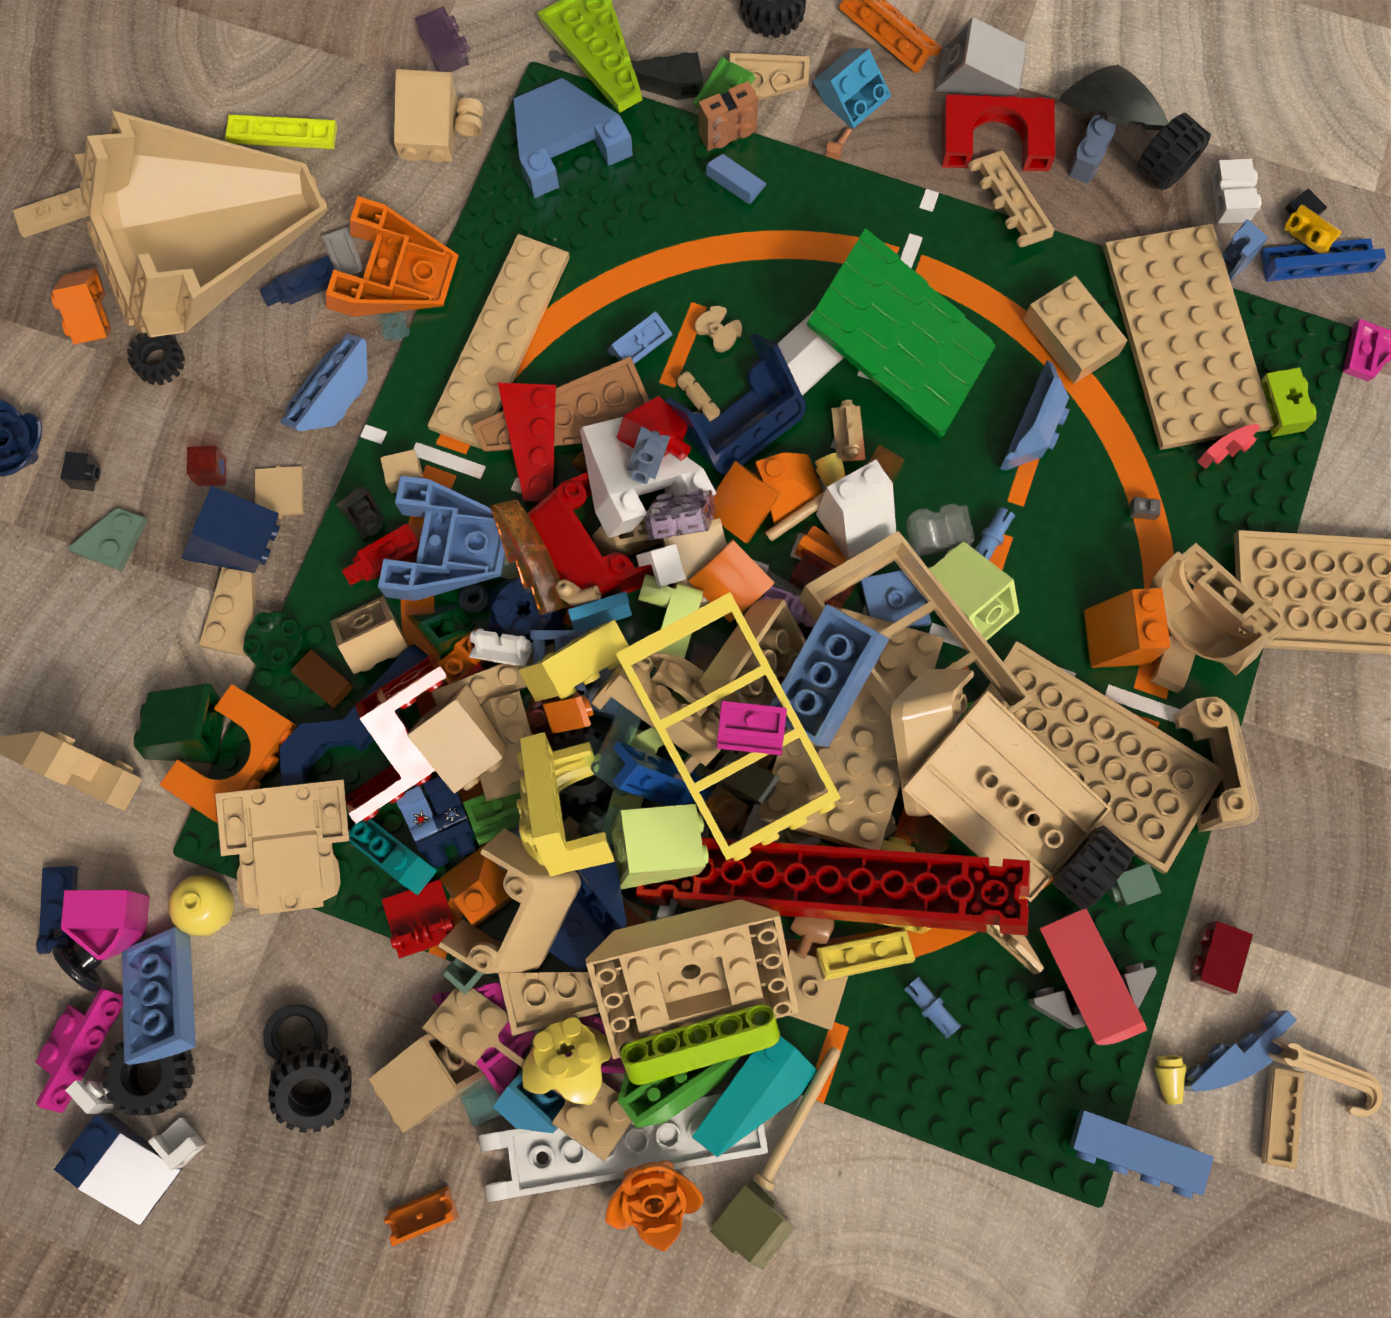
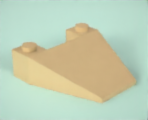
M42 731L0 736V755L63 785L67 784L123 811L128 807L142 781V778L131 774L134 769L133 767L118 760L115 765H112L72 746L75 739L58 731L54 737Z

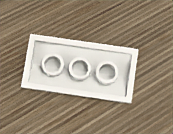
M813 312L778 343L802 396L844 358L821 337L808 330L809 327L806 324Z

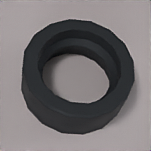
M298 1004L287 1005L275 1011L267 1020L263 1031L264 1046L268 1055L275 1061L277 1058L282 1059L284 1050L278 1042V1031L281 1024L293 1016L304 1017L311 1023L314 1029L313 1041H315V1045L320 1046L321 1042L326 1043L328 1039L327 1025L323 1016L314 1008Z

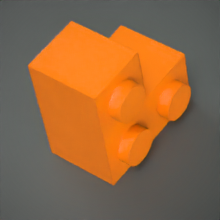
M96 268L62 275L52 290L51 300L54 308L61 312L63 317L62 328L65 335L71 337L73 345L107 338L111 331V326L101 303L106 293Z

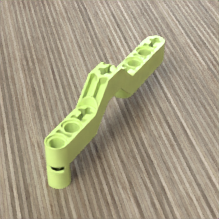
M645 574L638 600L667 608L661 626L662 629L698 610L704 591L678 583L676 589L668 587V585L659 587L655 576ZM691 634L657 652L676 655L684 659ZM673 690L672 697L682 704H690L681 694ZM632 727L627 741L628 745L654 755L657 754L658 748L664 745L657 730L653 727L645 731ZM622 760V762H621V765H620V768H619V772H620L621 769L625 766V763H624L623 760ZM614 785L601 833L605 832L606 839L611 845L610 828L621 810L641 809L643 797L620 790L616 785Z

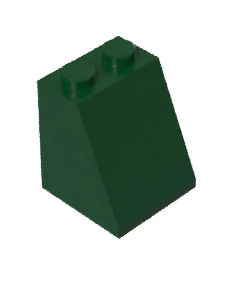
M199 684L149 692L146 702L141 705L139 731H136L134 735V747L146 760L176 761L178 759L182 762L216 763L225 716L214 709L221 698L211 684Z

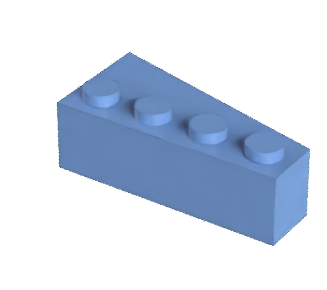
M1079 1110L1069 1148L1077 1151V1158L1095 1164L1096 1158L1109 1162L1107 1169L1127 1175L1128 1170L1141 1174L1140 1181L1157 1187L1160 1186L1161 1182L1173 1186V1193L1192 1199L1193 1193L1204 1196L1214 1158L1211 1155L1084 1110Z

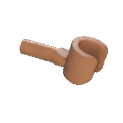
M846 128L837 142L828 141L825 156L836 160L840 159L843 145L852 133L850 128Z

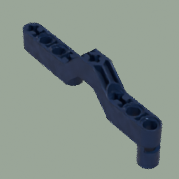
M415 644L410 645L361 700L429 655ZM356 707L343 720L300 724L280 746L281 786L309 783V770L328 748L353 745L357 750L363 751L374 741V738L360 720Z

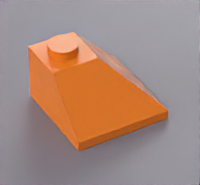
M780 453L755 462L754 474L781 494L769 511L774 525L823 493L808 454Z
M489 842L440 878L456 905L470 924L475 927L481 925L513 900L506 893L503 886L508 870H502L495 862L480 854Z

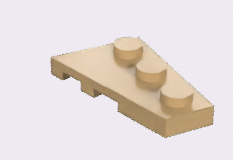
M222 567L200 639V647L248 657L243 651L246 631L255 617V573Z

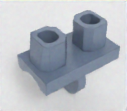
M641 427L627 468L632 471L630 477L632 480L647 484L649 478L656 479L670 439L669 436H660L657 431L650 432L647 428Z

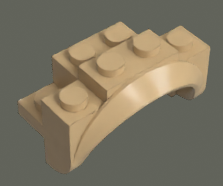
M1197 543L1183 554L1179 551L1175 553L1156 573L1149 588H1163L1167 624L1171 634L1189 651L1200 657L1224 664L1235 676L1255 660L1261 650L1287 626L1279 616ZM1188 581L1194 585L1193 590L1191 589Z

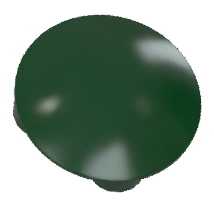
M260 612L255 615L253 622L246 631L243 651L253 663L262 668H280L290 663L298 654L302 645L301 628L292 616L284 612Z

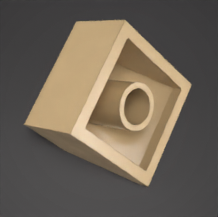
M384 596L330 621L337 646L353 674L360 671H368L377 663L387 658H395L408 647Z

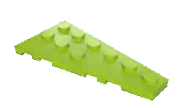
M559 0L537 12L540 23L619 113L642 101L641 90L631 64L612 0Z

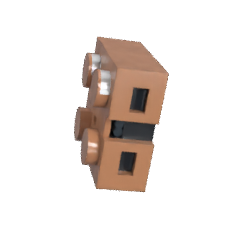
M749 81L728 89L727 93L722 95L718 93L699 101V136L707 151L714 148H722L738 138H746L757 130L758 97Z

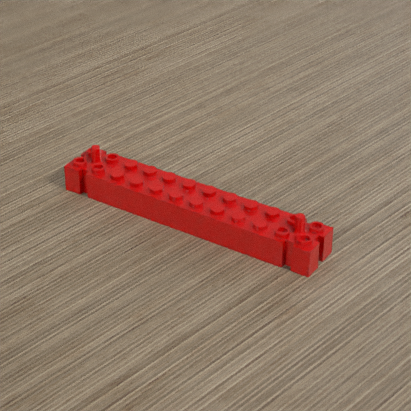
M701 837L702 845L707 846L709 859L700 874L637 886L636 895L647 905L669 906L670 899H675L681 907L703 909L741 899L778 911L781 916L987 932V924L999 925L1000 934L1027 936L1028 899H1021V896L1029 897L1031 868L1030 860L1003 859L1002 866H990L989 857L775 842L765 846L760 842L750 848L751 853L734 861L733 857L726 860L715 838ZM725 839L728 846L738 841L732 839Z

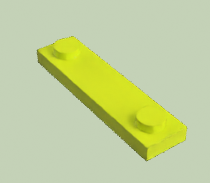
M228 114L225 140L232 144L334 149L337 123L335 120Z

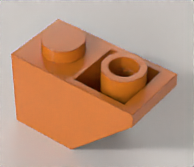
M577 691L562 700L559 696L540 701L552 733L584 728L591 725L589 717L593 716V711L589 700L585 695H580Z

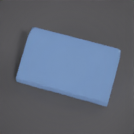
M724 154L706 165V175L749 205L766 186L764 181Z

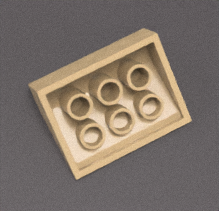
M784 599L758 600L751 605L744 618L779 684L782 685L806 639ZM739 625L699 680L707 695L760 667ZM764 675L712 704L719 710L721 701L770 706L776 694Z

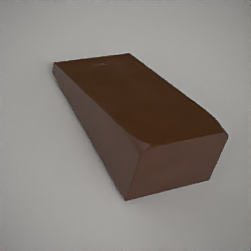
M311 649L291 670L297 678L333 709L354 688L346 678Z

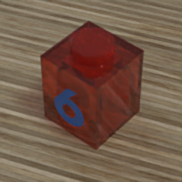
M216 445L187 447V475L197 486L226 485L227 458Z

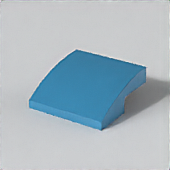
M626 591L568 609L574 630H589L614 619L617 621L632 616Z

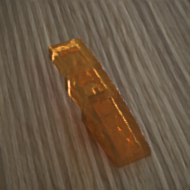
M512 500L490 506L508 563L516 562L524 589H532L539 614L543 615L570 607L567 602L559 597L556 591V585L561 581L558 572L533 522L519 501Z

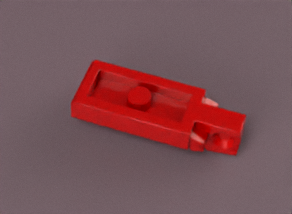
M405 524L358 551V555L352 559L354 564L343 569L342 573L350 585L363 579L368 582L380 576L383 559L406 561L418 554L420 542L410 526Z

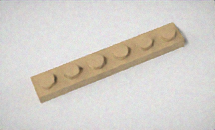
M554 643L545 647V655L554 652ZM533 653L526 664L527 666L533 665ZM502 663L431 692L436 705H438L467 684L481 706L489 699L517 692L527 688L518 671L523 668L522 666Z

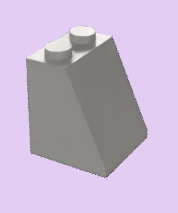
M972 17L942 45L943 49L941 51L935 90L941 93L970 96L990 95L1008 97L1016 94L1022 85L1021 73L1025 63L1024 52L1026 43Z

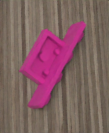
M101 988L87 1013L77 1007L67 1005L35 1061L36 1064L51 1074L36 1101L38 1107L59 1113L65 1111L72 1098L65 1090L73 1082L81 1081L123 1007V994Z

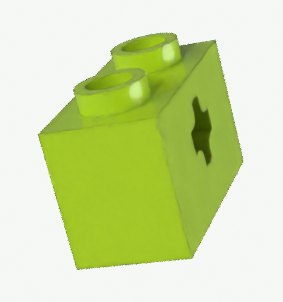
M1294 368L1267 373L1263 377L1261 384L1274 426L1270 429L1272 437L1306 431L1316 421V408L1310 401L1308 382L1303 377L1301 369Z

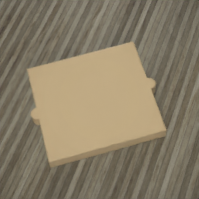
M277 465L276 468L255 469V504L279 513L278 519H282L283 516L304 515L303 467H281Z

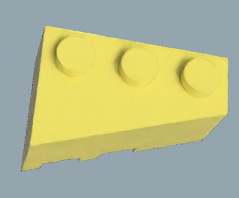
M614 619L600 624L571 640L569 644L557 651L544 655V658L537 663L529 666L526 665L518 671L535 702L559 696L562 700L577 691L575 686L581 682L587 685L600 678L599 671L607 667L608 670L616 668L620 663L616 653L629 647Z

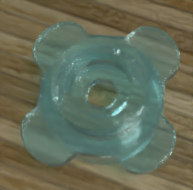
M398 312L392 316L383 315L380 318V324L384 328L382 336L385 340L399 341L410 334V329L406 325L407 315L404 312Z

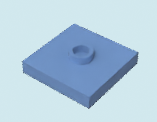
M902 570L866 577L859 581L867 615L870 617L895 623L926 604L925 598ZM930 615L924 616L908 626V628L929 626L931 624Z

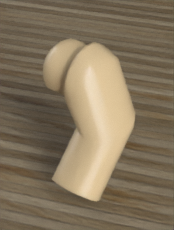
M566 579L559 581L556 585L559 597L573 607L601 599V592L596 585L582 590Z

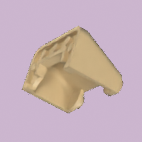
M1218 697L1195 699L1173 714L1176 729L1185 728L1193 734L1194 741L1209 740L1214 764L1226 771L1219 783L1221 795L1218 798H1211L1209 800L1207 811L1200 815L1196 822L1198 832L1240 827L1253 823L1259 815V806L1239 718L1236 712Z

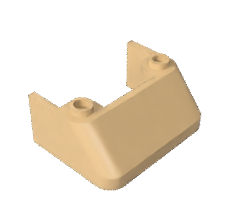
M926 669L893 702L891 722L901 788L928 758L932 750L947 736L962 713L966 712L967 697L963 694L962 688L974 676L973 670ZM902 790L904 808L908 816L923 817L931 815Z
M504 828L480 853L508 870L503 881L504 889L512 899L521 903L503 942H499L462 919L438 946L484 974L532 972L537 970L544 962L581 886L580 877L575 870L550 877L547 868L543 865L540 866L527 853L521 838Z

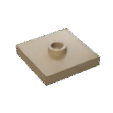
M790 949L788 959L799 1013L789 1016L832 1030L848 976L824 981L818 958L807 955L803 959L794 954L795 950Z

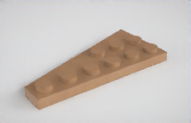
M631 356L556 388L554 446L583 444L580 432L582 427L623 417L625 414L650 401ZM504 411L472 424L484 452L512 450Z

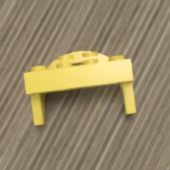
M545 732L520 738L522 752L517 753V759L520 769L524 771L525 776L520 777L521 799H517V808L520 814L519 833L522 844L530 857L538 862L540 866H545L550 877L615 862L605 832L568 842L565 839L559 792L577 781L600 772L590 742L553 752Z

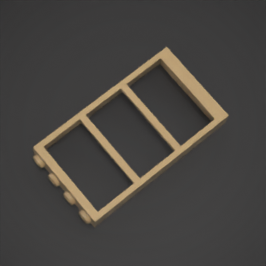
M899 531L805 585L799 600L817 622L826 606L824 602L895 560L928 603L879 633L890 638L932 611H935L968 653L945 669L962 670L975 662L1008 703L1009 707L1006 708L1018 720L1028 713L1025 708L1033 699ZM873 668L864 685L891 719L892 705L897 697Z

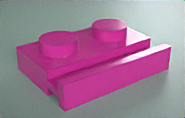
M721 701L716 748L782 755L787 708Z

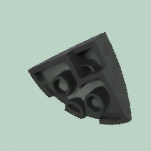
M1119 64L1107 66L1087 75L1065 91L1059 99L1064 104L1086 114L1090 112L1098 115L1107 114V121L1127 126L1128 123L1134 125L1142 124L1144 130L1161 131L1169 123L1164 111L1148 88L1136 76Z

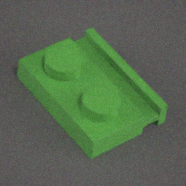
M722 57L693 104L699 109V101L718 93L720 95L727 93L728 89L747 81L752 85L756 77L752 72Z
M520 792L489 802L486 801L485 794L463 802L479 845L491 841L504 828L511 831L519 824L520 814L517 808V799H521Z

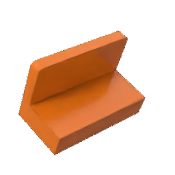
M813 526L807 535L804 534L795 552V555L825 573L847 561L831 536L816 526Z

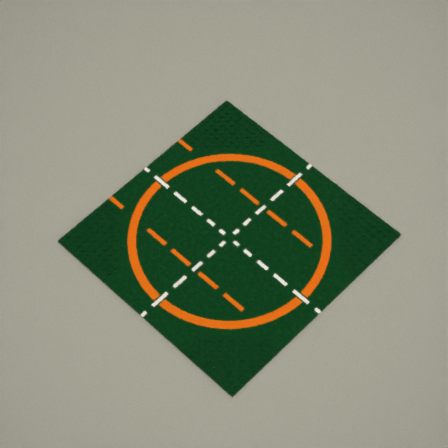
M537 62L529 63L446 246L459 256L444 306L417 310L281 612L292 616L298 622L302 631L301 648L290 663L280 668L267 669L257 665L245 692L291 721L297 727L304 723L343 720L355 707V704L364 697L399 657L387 658L377 663L368 671H360L353 674L337 646L330 622L384 596L378 588L380 576L368 582L363 579L350 585L343 575L342 570L354 564L352 559L358 555V551L405 524L410 526L419 542L421 539L425 518L401 514L395 504L397 493H391L386 485L381 457L415 449L420 460L424 479H430L510 517L512 520H524L526 514L539 503L538 501H524L513 450L484 452L483 449L429 430L428 423L518 234L567 251L570 258L512 383L556 385V388L614 364L619 360L616 356H611L607 349L656 311L673 335L634 364L649 400L657 396L664 401L671 398L692 412L703 413L702 410L699 411L686 395V390L683 391L677 383L680 375L690 372L695 378V383L698 382L711 398V403L714 402L720 409L721 414L752 390L747 381V374L750 367L760 357L749 336L755 333L778 344L818 306L866 228L900 256L899 259L923 277L930 287L964 313L966 319L989 336L996 345L942 439L938 438L847 359L843 358L803 395L806 411L802 419L748 460L743 466L754 473L756 461L780 453L808 454L813 468L816 470L815 462L836 453L831 408L840 407L841 402L844 400H852L853 405L860 406L865 460L843 462L845 475L847 476L874 460L878 461L893 483L896 532L899 531L928 568L937 564L945 557L949 550L956 548L963 541L973 549H976L982 539L981 533L983 529L988 528L999 507L1008 509L1007 515L1009 512L1015 515L1003 535L1004 541L1001 545H997L989 559L990 562L1014 579L1019 614L987 640V643L999 658L1004 661L1017 641L1213 762L1209 740L1194 741L1193 734L1185 728L1176 729L1173 714L1195 699L1218 697L1236 712L1241 727L1263 649L1258 657L1236 676L1224 664L1195 654L1185 687L1182 691L1176 693L1150 681L1160 656L1150 665L1090 668L1084 610L1132 589H1149L1154 576L1175 553L1179 551L1183 554L1195 543L1236 578L1234 533L1238 530L1297 534L1342 377L1352 327L1233 288L1260 381L1267 373L1300 368L1303 377L1308 382L1310 401L1316 408V421L1303 432L1272 437L1270 430L1256 432L1253 436L1257 440L1246 452L1240 449L1234 457L1227 454L1219 464L1213 461L1205 469L1197 461L1218 440L1162 450L1159 448L1104 254V246L1054 230L1053 236L1048 239L1019 247L1016 241L1022 235L1016 227L1008 229L1005 225V221L1010 218L1009 215L756 133H752L746 138L733 140L722 148H714L707 151L699 136V115L645 97H642V101L619 113L590 79ZM563 78L620 115L631 135L633 156L608 166L593 139L550 158L557 171L559 188L534 198L523 177L519 159L514 98ZM724 154L764 181L766 186L749 205L706 175V165ZM1074 276L1079 279L1128 340L1117 357L1073 384L1023 321L1030 304ZM721 306L727 310L724 319L720 323L723 327L735 320H739L742 325L741 337L736 336L734 345L724 352L715 351L713 339L709 335H699L695 331L697 319L703 313L710 311V307ZM1047 360L1053 362L1069 396L1065 408L1070 409L1063 426L1058 424L1055 432L1059 433L1057 442L1053 450L1047 448L1042 458L1004 471L1000 467L1040 373ZM503 405L501 406L498 413L504 411ZM684 436L683 441L691 447L687 457L704 469L716 491L726 475L714 470ZM583 444L554 446L553 490L562 482L588 472ZM815 471L821 488L824 492L826 490V485ZM358 487L368 490L386 520L378 533L373 536H367L365 539L359 535L336 506L337 503ZM664 488L638 496L646 512L655 509L660 502L670 501ZM591 495L586 497L584 504L580 508L575 509L574 512L596 546L593 535L602 524L595 513L593 497ZM1134 497L1161 500L1160 516L1156 520L1130 518V502ZM817 511L772 542L765 533L775 526L769 513L749 543L743 542L722 526L726 545L733 539L775 582L772 587L791 592L793 596H800L805 585L826 574L795 555L798 543L804 534H808L813 526L829 534L816 516ZM709 515V521L714 520V518ZM516 531L513 534L514 538H521L523 536L522 531ZM663 543L627 557L636 568L639 566L636 555L663 547ZM417 554L405 562L416 563ZM541 560L534 577H542L555 582L546 565ZM894 560L868 577L901 571L902 569ZM495 577L475 584L483 586L489 597L493 587L507 579ZM1188 581L1191 589L1193 590L1194 585ZM860 582L824 602L825 605L830 604L867 615ZM464 587L417 601L385 597L404 635L407 646L415 644L429 656L433 654L437 662L443 658L407 616L448 612L460 607L478 629L489 631L491 610L487 604L482 611L477 613L465 611L459 603V594ZM641 588L627 594L632 616L616 621L629 646L659 631L667 609L638 600ZM472 595L469 598L470 603H476L479 600L478 595ZM563 600L558 611L563 620L564 630H574L568 613V609L572 607ZM523 606L519 609V616H522L523 613L526 616L531 613L529 606ZM747 608V609L742 613L743 616L747 613V611L749 610V608ZM932 611L929 613L931 619L929 626L913 629L944 638L935 669H945L968 653L936 612ZM723 616L693 632L684 659L705 673L738 626L736 620L734 619L729 623ZM801 622L798 626L807 640L813 628L806 627ZM310 649L354 686L351 692L335 709L291 672L293 667ZM486 660L482 667L487 670L502 663ZM973 662L962 669L973 670L974 673L972 679L962 688L963 694L967 697V703L975 702L990 683L978 665ZM653 667L650 673L651 678L655 673L656 667ZM594 681L591 682V683H589V684H587V685H586V688H587V686H591V687H592ZM441 684V685H440L438 688H436V689H439V688H441V687H444V685ZM664 686V687H666V688L671 692V694L673 695V689H671V688H669V687H667V686ZM527 687L519 691L529 723V715L535 700ZM425 690L416 696L417 700L411 706L398 712L410 730L419 718L435 706L432 692ZM577 691L580 695L585 693V691ZM626 709L622 722L595 714L589 717L591 723L589 727L602 732L612 741L614 746L618 741L627 744L632 727L644 731L652 727L628 709ZM231 721L220 745L217 761L212 763L206 776L209 779L223 780L230 778L240 772L249 759L251 751L250 739L246 731L235 722ZM375 740L363 751L357 750L353 745L331 747L327 749L309 770V783L344 780L345 795H347L392 764ZM673 743L682 761H684L688 757V753ZM665 745L658 748L656 756L674 762ZM729 750L738 755L737 750ZM280 754L276 767L270 773H266L260 781V789L281 786ZM595 754V757H596L597 762H598V765H599L598 757H597V755ZM618 755V758H619V768H620L622 759H621V758L619 757V755ZM775 758L774 761L771 763V765L768 767V769L774 767L776 758ZM699 763L694 771L703 779L706 776L701 772L706 766ZM434 771L433 773H431V778L425 783L440 776L436 771ZM597 773L587 778H584L580 781H577L576 783L589 782L597 775ZM481 779L469 790L465 791L464 788L459 790L463 802L484 794ZM716 784L709 786L713 793L705 801V804L724 839L740 840L755 803L759 805L761 803L728 795ZM413 785L412 787H410L409 789H407L405 792H407V791H409V790H411V789H414V788H416V787H418V786ZM419 785L426 792L424 785ZM1219 785L1211 798H1218L1221 795ZM614 786L605 796H602L593 803L589 802V804H603L608 809ZM427 794V797H428V799H429V801H430V804H431V806H432V808H433V811H434L435 814H437L436 811H435V809H434V806H433V804H432V802H431V799H430V797H429L428 794ZM896 797L892 815L895 818V825L898 829L889 837L907 840V845L915 847V851L918 853L978 857L932 815L923 817L908 816L905 812L904 801ZM643 798V801L654 802L649 799ZM388 802L380 807L379 812L371 819L431 865L428 859L419 852L409 826L397 803ZM1208 803L1204 808L1202 814H1204L1207 811ZM346 806L349 832L350 829L354 826L355 822L349 815ZM192 807L173 849V854L178 858L237 880L236 873L240 866L239 854L221 856L218 823ZM562 814V820L564 822L568 817H563ZM1033 814L1029 815L1028 823L1033 821ZM572 818V819L575 820L578 824H579V823L581 822V820H582V819ZM603 823L601 824L597 833H601ZM1196 823L1167 873L1162 874L1151 867L1160 888V894L1118 908L1117 903H1113L1108 892H1106L1094 905L1086 908L1120 975L1126 973L1124 967L1143 963L1144 968L1155 967L1157 973L1138 1009L1147 1031L1114 1044L1098 1045L1095 1043L1088 1026L1068 1029L1029 1006L1027 999L1036 997V990L1053 986L1054 992L1065 991L1071 1014H1074L1072 1008L1077 1007L1040 928L1082 909L1052 884L1053 876L1031 902L1028 900V933L1025 937L1044 967L1040 973L1033 974L986 932L931 928V930L920 934L907 930L915 960L911 963L848 976L832 1030L791 1016L777 1018L780 1036L793 1045L817 1070L831 1047L840 1050V1057L816 1101L1097 1208L1102 1207L1105 1203L1113 1170L1107 1169L1109 1162L1096 1158V1162L1093 1164L1077 1158V1151L1069 1148L1079 1110H1084L1127 1126L1211 831L1198 832ZM709 829L707 838H714L711 830ZM474 834L472 836L474 838L476 850H478L484 844L479 845ZM821 839L822 842L827 843V844H829V845H831V846H834V847H846V846H843V845H839V844H836V843H833V842H830V841ZM349 841L332 843L333 854L339 862L341 885L337 895L323 901L324 907L312 909L385 937H392L382 899L408 891L409 889L399 883ZM455 844L444 848L450 862L435 868L437 872L428 883L440 880L443 875L475 851L460 856ZM1133 855L1130 864L1124 872L1146 865V863ZM442 882L455 927L462 919L470 924ZM637 887L621 889L622 896L653 921L699 910L681 907L675 899H670L669 906L647 905L636 895ZM513 899L476 928L502 943L521 903ZM623 903L627 921L626 927L647 922ZM780 915L787 954L789 955L790 949L796 950L801 937L790 929L795 917ZM834 920V928L827 944L820 945L812 942L807 955L817 958L816 949L819 947L903 929L878 923ZM438 946L424 950L427 953L451 962L456 959V957ZM548 952L544 962L537 970L532 972L578 971ZM498 973L485 974L500 980ZM918 977L921 978L920 980L937 999L940 997L944 1001L942 1005L961 1025L947 1039H945L944 1035L928 1017H923L921 1008L904 991ZM600 1013L593 1014V1016L601 1018ZM750 1054L741 1056L732 1069L738 1071ZM812 1079L810 1080V1082L808 1083V1085L806 1086V1088L804 1089V1091L802 1092L801 1095L804 1096V1094H805L807 1088L809 1087V1085H810Z

